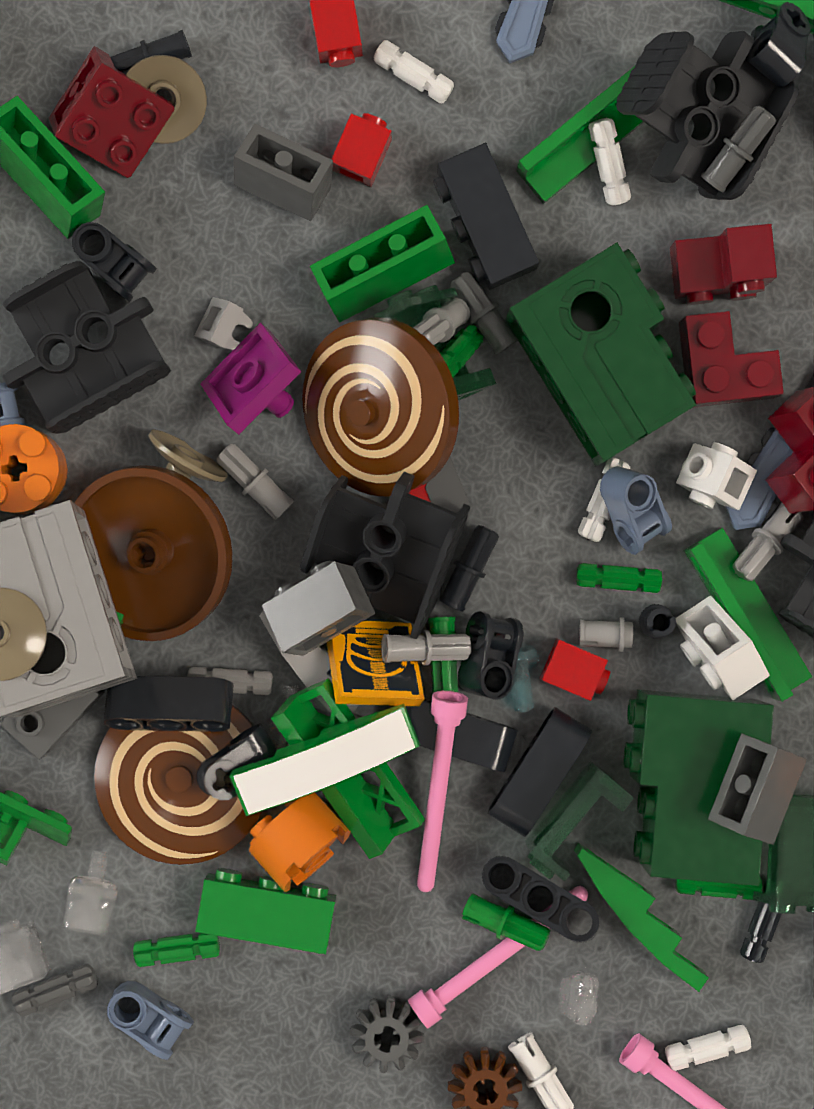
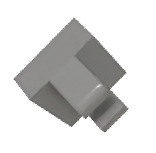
M213 297L194 336L209 344L234 350L240 344V342L232 337L235 326L239 324L242 327L251 329L253 322L243 312V308L230 301Z

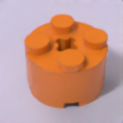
M19 424L0 426V511L15 514H33L37 510L48 507L62 492L67 481V462L62 449L51 437L34 428ZM18 461L27 464V472L20 473V480L19 477L13 476L11 472L12 468L17 466Z
M316 792L285 803L284 805L287 808L273 819L271 815H267L250 831V834L254 837L250 842V854L284 892L290 890L291 880L298 886L320 869L334 855L329 848L334 841L338 839L343 845L351 833Z

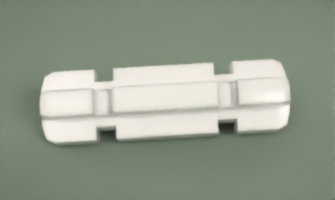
M384 40L374 54L376 64L386 70H389V68L393 69L395 76L419 91L423 92L425 89L429 93L428 96L438 103H444L448 99L454 87L452 80L441 73L438 76L435 75L433 68L409 53L404 52L401 54L399 47L388 40Z
M609 118L596 120L589 124L591 140L597 144L594 147V153L601 182L605 181L606 186L603 187L605 200L610 205H620L630 200L631 193L628 182L624 183L623 180L626 177V171L619 142L615 143L614 138L617 137L615 123Z
M610 458L607 460L602 473L605 474L609 469L616 466L630 469V466L622 460ZM599 479L586 509L589 514L587 518L583 517L578 528V533L582 537L594 542L601 540L606 526L603 524L605 520L609 521L610 519L609 512L600 493L601 479Z
M744 1025L727 1028L728 1033L723 1034L720 1030L689 1039L686 1045H683L681 1042L668 1045L665 1048L668 1065L672 1070L677 1071L688 1068V1063L690 1062L698 1065L729 1056V1051L732 1050L735 1054L747 1051L751 1048L748 1030Z

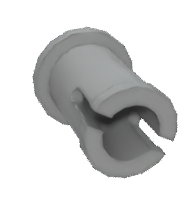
M619 617V621H585L580 619L579 648L614 647L618 648V652H623L624 648H632L633 622H624V617Z

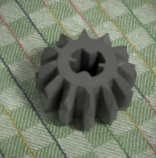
M394 996L387 997L386 1008L382 1009L376 998L370 999L369 1005L372 1014L364 1009H358L356 1018L361 1024H355L350 1027V1035L359 1038L352 1045V1050L355 1054L367 1052L363 1059V1065L366 1067L371 1066L377 1059L380 1060L379 1069L381 1073L387 1072L388 1062L393 1061L395 1067L402 1071L405 1069L402 1055L416 1060L419 1056V1052L414 1045L424 1043V1033L415 1029L422 1022L417 1015L407 1017L411 1011V1006L407 1001L396 1010L394 1009ZM385 1026L393 1028L390 1042L381 1041V1033Z

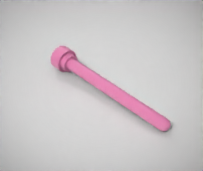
M437 691L432 695L430 712L438 726L417 886L422 892H430L435 884L455 727L460 725L461 719L466 717L467 696L454 691Z
M577 886L569 891L583 901L588 899V891L582 886ZM550 905L548 908H546V909L543 910L542 912H545V911L549 910V908H550L552 905ZM531 919L532 921H534V922H536V923H538V924H541V923H539L538 921H536V920H534V919ZM509 938L504 939L435 991L432 988L426 992L421 989L408 999L410 1006L425 1027L429 1029L442 1019L440 1014L447 1010L445 1007L447 1003L521 950L525 945Z
M640 1033L634 1035L622 1051L619 1062L633 1073L641 1072L643 1075L650 1073L697 1109H727L658 1058L659 1053L654 1050L655 1045Z

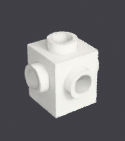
M716 442L713 443L711 448L694 443L687 459L682 465V470L676 483L691 492L688 499L701 506L713 509L715 503L740 510L757 470L737 458L738 452L730 447Z

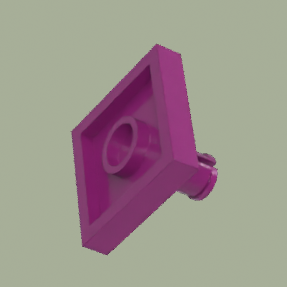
M260 322L200 385L226 425L239 435L265 408L277 418H281L289 413L294 405V400L284 389L301 371L274 334Z

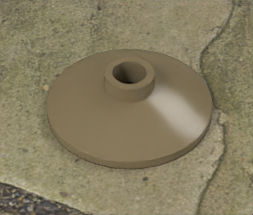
M168 55L150 56L134 64L125 74L155 93L160 89H166L171 93L172 97L169 101L173 104L175 110L154 143L168 144L183 140L191 135L201 124L207 106L205 86L196 70L185 61Z
M151 430L149 438L157 451L168 461L166 469L173 470L189 479L193 476L215 482H224L228 476L226 471L213 459L197 452L185 441L160 430Z
M0 588V625L4 629V636L0 640V681H6L27 673L39 661L46 646L47 626L40 608L32 599L19 591Z

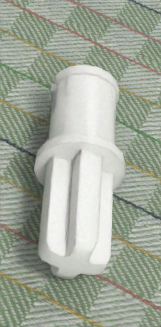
M527 1033L517 1039L519 1041L518 1044L512 1042L508 1049L513 1053L528 1079L525 1084L528 1088H534L545 1109H573L572 1101L555 1074L557 1067L548 1063L535 1041L534 1035Z

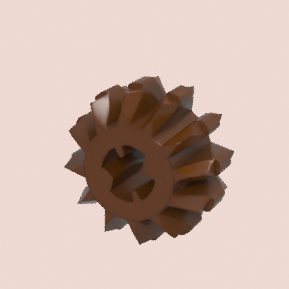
M482 1047L480 1050V1060L475 1061L473 1054L469 1051L463 1054L467 1068L460 1064H453L451 1068L452 1074L458 1079L448 1081V1091L457 1094L452 1099L454 1109L466 1107L465 1109H504L503 1105L514 1109L518 1107V1099L513 1094L522 1091V1082L514 1079L518 1073V1067L515 1063L504 1066L506 1060L504 1052L499 1051L493 1060H489L488 1048ZM484 1079L492 1080L493 1091L489 1092L486 1088V1094L478 1093V1081L481 1080L482 1084H485Z

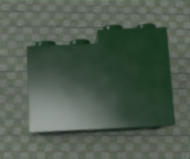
M618 242L509 308L505 319L513 334L519 339L518 342L595 467L696 406L692 399L696 395V391L685 373H676L668 360L673 357V354L667 342L660 334L654 337L651 332L664 320L661 311L665 310L664 304L654 288H645L637 275L641 272L637 259L629 249L622 251Z
M637 689L636 699H629L627 724L633 726L634 732L633 743H625L623 765L624 768L629 769L630 776L640 785H646V788L639 787L637 812L643 814V831L635 832L633 853L634 857H639V863L650 877L759 886L763 841L741 835L708 820L741 733L771 744L774 705L755 699L736 698L732 700L730 697Z

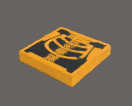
M362 621L327 642L335 704L421 705L424 700V693L418 661L384 663L381 652L384 634L411 635V623Z

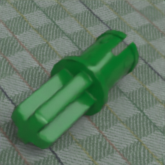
M455 617L428 618L430 634H455ZM461 660L431 661L432 693L437 691L458 692L457 661Z
M474 893L469 897L462 913L463 920L496 933V938L502 940L505 936L536 951H541L546 946L550 935L548 927L514 913V907L504 908Z

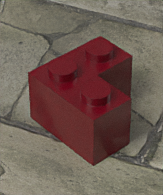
M772 224L726 228L720 236L675 240L670 247L675 299L687 298V305L713 302V295L730 294V300L732 301L756 298V293L765 291V287L777 278Z
M730 311L685 316L679 322L684 373L696 391V395L692 397L696 403V406L693 408L774 399L784 394L779 350L735 355Z
M814 387L796 391L768 418L793 451L765 479L790 514L814 510Z

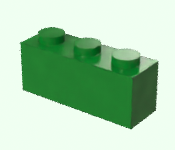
M18 96L0 107V166L61 233L69 239L80 225L92 222L101 216L105 191Z
M425 205L310 265V268L329 306L340 323L454 264L455 261L444 234L428 205Z
M217 868L216 874L208 873L204 879L195 932L326 955L337 895L328 894V887L314 883H303L302 889L290 887L289 891L284 892L271 876H260L258 882L242 879V872Z

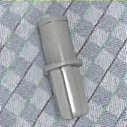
M454 298L453 301L450 299L442 307L432 308L427 311L423 316V321L413 328L424 335L433 345L438 342H445L454 335L457 327L468 321L470 317L469 307L462 299Z
M235 444L228 445L218 455L217 463L244 488L242 494L245 496L248 493L265 509L274 521L294 502L267 475L269 471L266 468L261 471Z
M781 503L762 529L756 528L752 533L753 540L733 563L732 567L735 573L747 581L754 580L772 556L779 555L783 551V546L780 542L786 534H791L798 524L804 520L801 512L792 516L783 503Z
M422 630L417 639L411 638V635L384 634L381 643L384 663L421 661L422 665H429L431 661L466 660L471 654L470 637L466 634H430L428 630Z

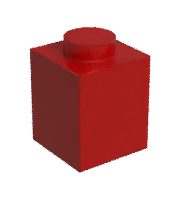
M310 0L320 64L329 62L330 67H344L353 64L356 57H362V43L354 0Z
M351 113L332 157V171L372 188L392 141V130L386 128L387 123L368 113H363L362 118Z
M556 638L539 678L591 701L594 693L602 694L611 671L605 669L608 660Z

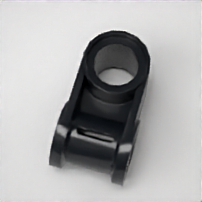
M785 2L778 8L777 14L765 26H757L751 32L754 42L745 60L779 88L788 85L799 74L806 61L805 53L811 27L802 10L793 3Z
M84 223L75 230L72 236V247L78 257L99 274L100 279L128 302L133 299L132 292L148 273L153 274L157 270L151 262L129 244H124L108 229L98 223ZM95 234L103 236L105 239L103 251L94 256L85 254L83 249L85 240Z
M475 612L469 619L466 627V635L470 637L471 654L468 659L461 660L458 670V681L461 688L470 694L493 700L502 699L510 693L514 685L518 654L524 637L523 625L516 618L499 620L491 618L486 612ZM480 629L484 630L483 634L479 633ZM506 634L510 635L511 638L505 639ZM486 672H487V679H486V682L484 683V677H485Z
M259 723L246 729L232 739L227 746L200 764L196 774V781L204 793L218 800H230L236 797L237 793L230 779L232 770L275 756L277 747L262 724ZM217 769L228 772L223 777L226 783L223 787L212 784L217 779L214 773Z

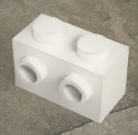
M711 595L675 618L676 624L686 640L680 644L681 649L694 667L700 663L703 665L700 667V671L714 690L721 686L728 696L734 700L770 676L752 640Z

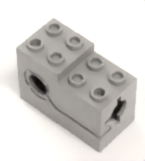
M71 500L37 510L35 514L24 518L18 516L0 522V588L19 591L32 599L40 608L47 626L46 646L36 665L20 677L0 681V716L21 717L137 679L85 511ZM0 625V640H1V639L3 638V636H4V629H3V627Z

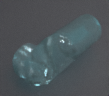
M532 645L520 648L514 685L510 691L512 708L517 712H526L534 707L529 668L532 669L538 666L539 655L536 648Z

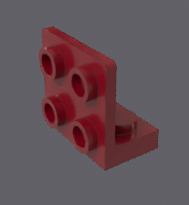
M94 46L49 116V121L55 137L129 178L148 152L175 108L170 101L115 69L109 54Z

